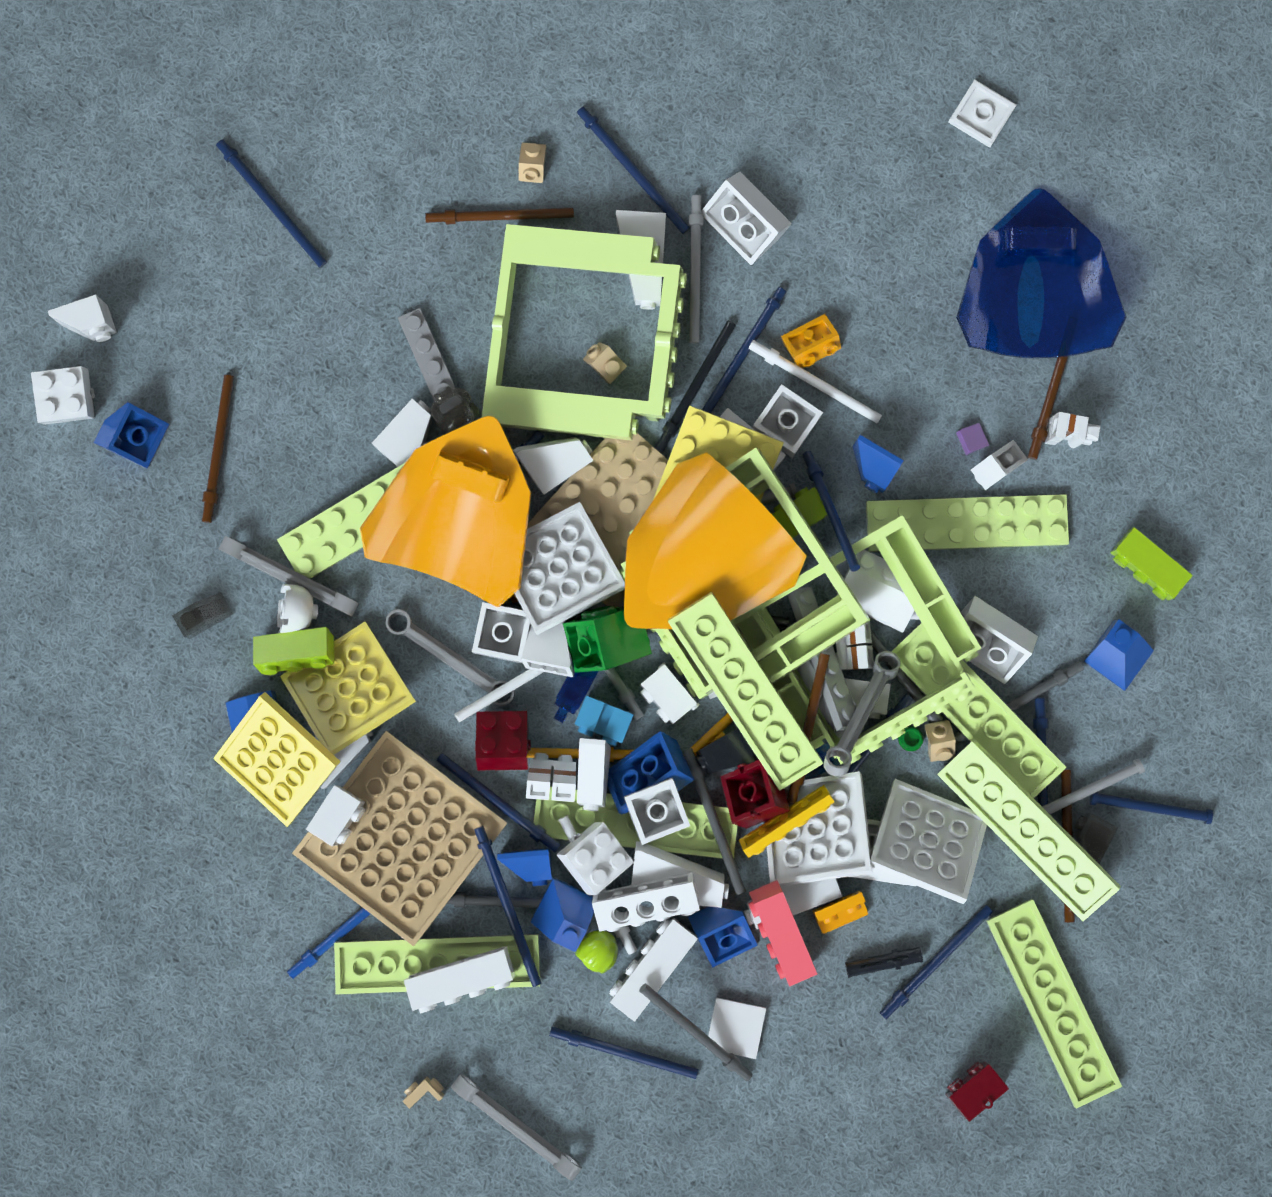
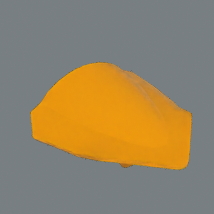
M494 416L482 417L444 434L413 451L360 527L365 558L410 568L440 578L469 591L496 607H500L521 588L531 491L497 418Z
M706 452L676 465L627 539L624 619L627 625L632 628L672 629L668 623L669 618L712 592L729 619L732 620L794 587L806 559V554L766 507L733 474Z

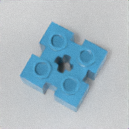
M586 696L575 725L579 727L578 732L593 737L594 733L603 736L602 740H606L608 744L616 747L617 742L623 744L634 714Z

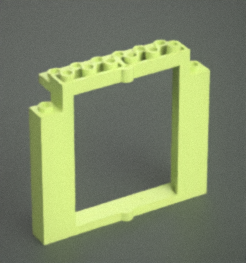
M506 224L495 316L492 322L493 332L482 417L494 416L502 427L631 441L633 440V434L638 432L639 422L638 419H635V416L646 417L650 421H659V418L665 419L666 412L669 413L671 409V398L668 397L669 387L673 388L674 373L671 372L672 363H676L677 348L674 347L675 338L680 336V323H677L678 313L683 311L684 304L683 298H680L681 288H685L687 274L683 273L682 267L680 265L655 263V261L659 260L660 246L657 245L653 237ZM517 264L664 277L648 401L501 386Z
M754 448L727 466L726 469L755 497L769 488L772 490L839 593V595L751 652L773 684L869 622L870 618L760 449ZM626 561L621 564L622 568L618 570L624 582ZM650 629L653 633L657 632L660 636L661 641H659V644L666 654L670 653L674 658L673 666L680 676L684 674L689 683L686 686L694 697L698 696L699 699H703L713 693V689L674 630Z
M903 515L851 546L856 555L874 543L876 544L955 680L862 732L851 751V764L862 758L860 753L869 749L870 752H873L884 745L882 741L891 736L892 740L906 733L904 728L913 724L914 727H917L928 720L926 717L928 714L934 711L936 714L947 710L950 708L948 703L956 698L959 702L972 695L971 690L975 688L960 660L964 659L965 662L974 659L979 655L978 650L981 649V646ZM843 551L830 557L835 566L846 560ZM820 564L801 574L796 585L791 589L730 620L751 652L781 633L766 607L825 573ZM795 669L772 685L803 730L811 693L798 670ZM818 707L810 743L814 749H817L824 744L822 740L826 738L830 748L837 746L841 738L836 736ZM833 756L834 758L837 757V759L839 760L840 764H843V762L840 760V757H838V756Z

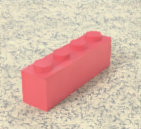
M776 880L750 891L749 894L752 902L748 903L754 918L760 917L761 923L757 925L762 937L769 938L770 943L766 944L771 958L777 957L779 963L775 967L780 979L786 978L790 987L817 975L778 881Z

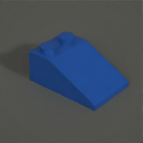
M659 731L609 768L607 785L617 810L622 815L629 812L624 796L673 778L677 791H680L691 783L694 777L678 741Z

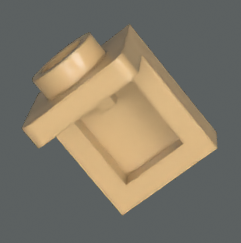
M522 142L519 157V181L543 182L546 144Z
M601 342L591 346L586 353L587 355L583 358L609 384L627 367L609 346Z
M945 720L926 724L925 731L928 738L930 761H946L954 758L956 740L950 721Z
M426 1077L419 1085L414 1082L404 1091L407 1096L403 1102L410 1109L427 1091L440 1101L444 1097L442 1092L444 1088L435 1078L430 1080Z

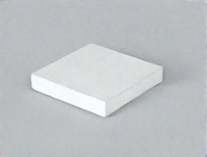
M974 80L948 123L986 146L991 147L1015 109L1016 104Z
M716 997L708 1036L728 1053L756 1059L766 1008Z

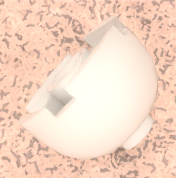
M283 584L280 593H285V597L279 600L277 627H280L278 633L306 630L310 626L311 620L317 619L318 605L313 604L312 595L304 587Z

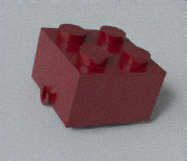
M527 711L476 712L475 759L477 771L528 770V751H531V740H528L529 723Z
M760 760L750 764H740L737 766L738 769L720 776L732 824L748 829L790 811L785 789L783 788L779 791Z
M977 1061L966 1070L968 1075L962 1080L956 1078L947 1086L949 1091L945 1093L962 1116L969 1122L983 1110L992 1108L993 1102L1009 1090L995 1070L986 1062L981 1064V1062Z

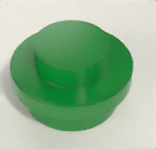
M914 726L904 728L906 733L898 737L899 745L906 751L918 750L924 740L922 732Z

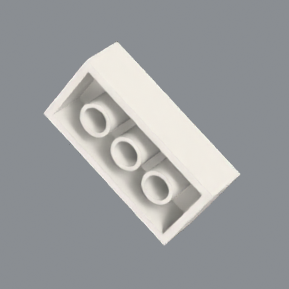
M674 917L661 922L656 929L658 936L655 940L649 939L641 949L642 957L639 961L633 959L625 970L626 978L623 982L618 979L609 991L611 995L610 1003L634 1022L650 1002L648 998L639 992L640 987L646 983L654 991L658 992L698 939L696 934Z
M504 946L409 975L404 980L412 1011L419 1009L420 1013L435 1009L437 1003L443 1001L445 1005L459 1002L462 996L469 994L470 998L484 994L487 991L486 988L494 986L495 990L508 987L515 977V972L508 948Z

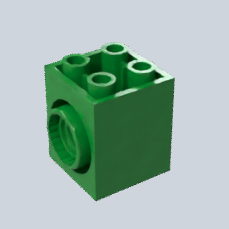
M615 605L595 608L583 612L580 618L563 623L575 672L608 670L652 654L646 629L632 628L627 625L624 619V606L616 607Z

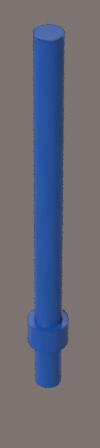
M364 908L360 909L313 950H307L301 956L302 959L287 971L289 976L294 979L308 966L311 968L315 965L322 954L371 913Z

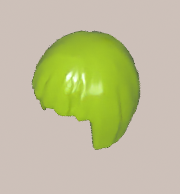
M595 930L583 937L577 951L574 953L588 969L603 974L614 966L618 957V945L611 933Z

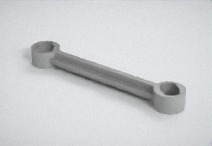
M227 536L224 537L218 548L286 584L304 587L310 592L312 597L351 617L359 604Z
M397 609L387 615L386 627L391 633L406 636L486 692L490 693L494 688L496 689L507 683V681L495 680L412 623L410 615L405 611ZM397 615L406 616L408 621L406 628L402 631H393L390 627L391 617L394 618ZM515 690L511 691V696L508 700L503 702L498 700L493 703L499 706L509 705L514 700Z
M883 651L876 656L873 665L874 675L837 746L831 747L826 753L824 768L830 775L839 777L848 772L852 761L851 751L887 681L897 676L900 659L895 653ZM879 662H889L888 665L892 667V670L883 669ZM833 756L840 757L844 766L832 764L829 758Z
M460 1074L451 1085L453 1091L460 1097L476 1105L550 1162L567 1179L573 1181L581 1171L582 1166L577 1161L550 1144L480 1090L465 1075Z

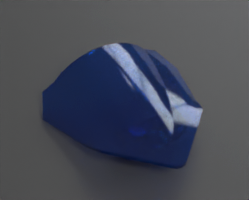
M1038 188L1030 192L979 241L956 318L970 348L1010 357L1058 358L1113 347L1127 316L1100 240L1049 192Z

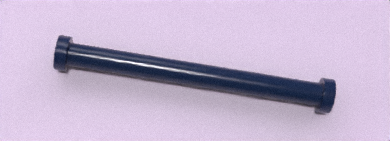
M1098 792L1090 795L1089 804L1094 806L1098 803L1204 821V824L1209 825L1213 820V810L1211 809L1202 811L1099 794Z

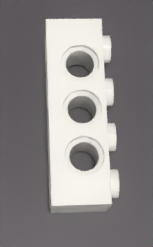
M693 872L602 891L597 895H593L592 905L599 931L606 930L612 932L623 926H640L651 920L665 921L675 915H692L700 910V898ZM675 896L678 900L670 902L666 900V897ZM644 901H649L653 905L650 907H644L641 905V903ZM623 906L626 907L628 911L619 912L616 910V908Z

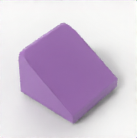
M980 423L958 430L956 433L966 455L989 446Z

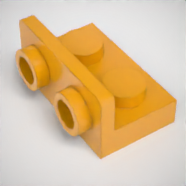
M825 314L781 336L783 344L794 359V363L801 368L809 367L816 361L826 356H831L841 349L839 334Z
M856 891L812 911L823 934L868 915L864 904L866 901L860 891Z

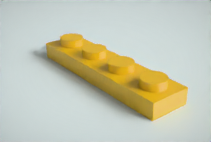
M822 785L790 806L789 812L768 820L739 839L747 857L750 858L753 855L760 854L765 850L766 846L774 841L783 839L794 828L805 825L817 813L826 811L834 803L826 786Z

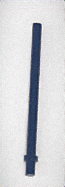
M584 106L581 107L577 114L585 122L584 126L595 133L658 207L666 213V216L682 234L686 233L690 229L686 222L598 123L599 119L596 116H592Z
M224 139L220 140L216 146L223 153L224 160L234 166L316 265L322 268L327 261L237 156L238 152L235 149H231Z
M778 287L772 298L767 299V306L702 408L703 411L712 413L750 352L749 346L752 341L758 339L775 310H779L781 307L780 302L786 294V290Z
M479 826L474 829L479 842L477 847L482 850L531 985L536 987L542 984L493 853L491 847L493 844L492 840L488 839L484 826Z

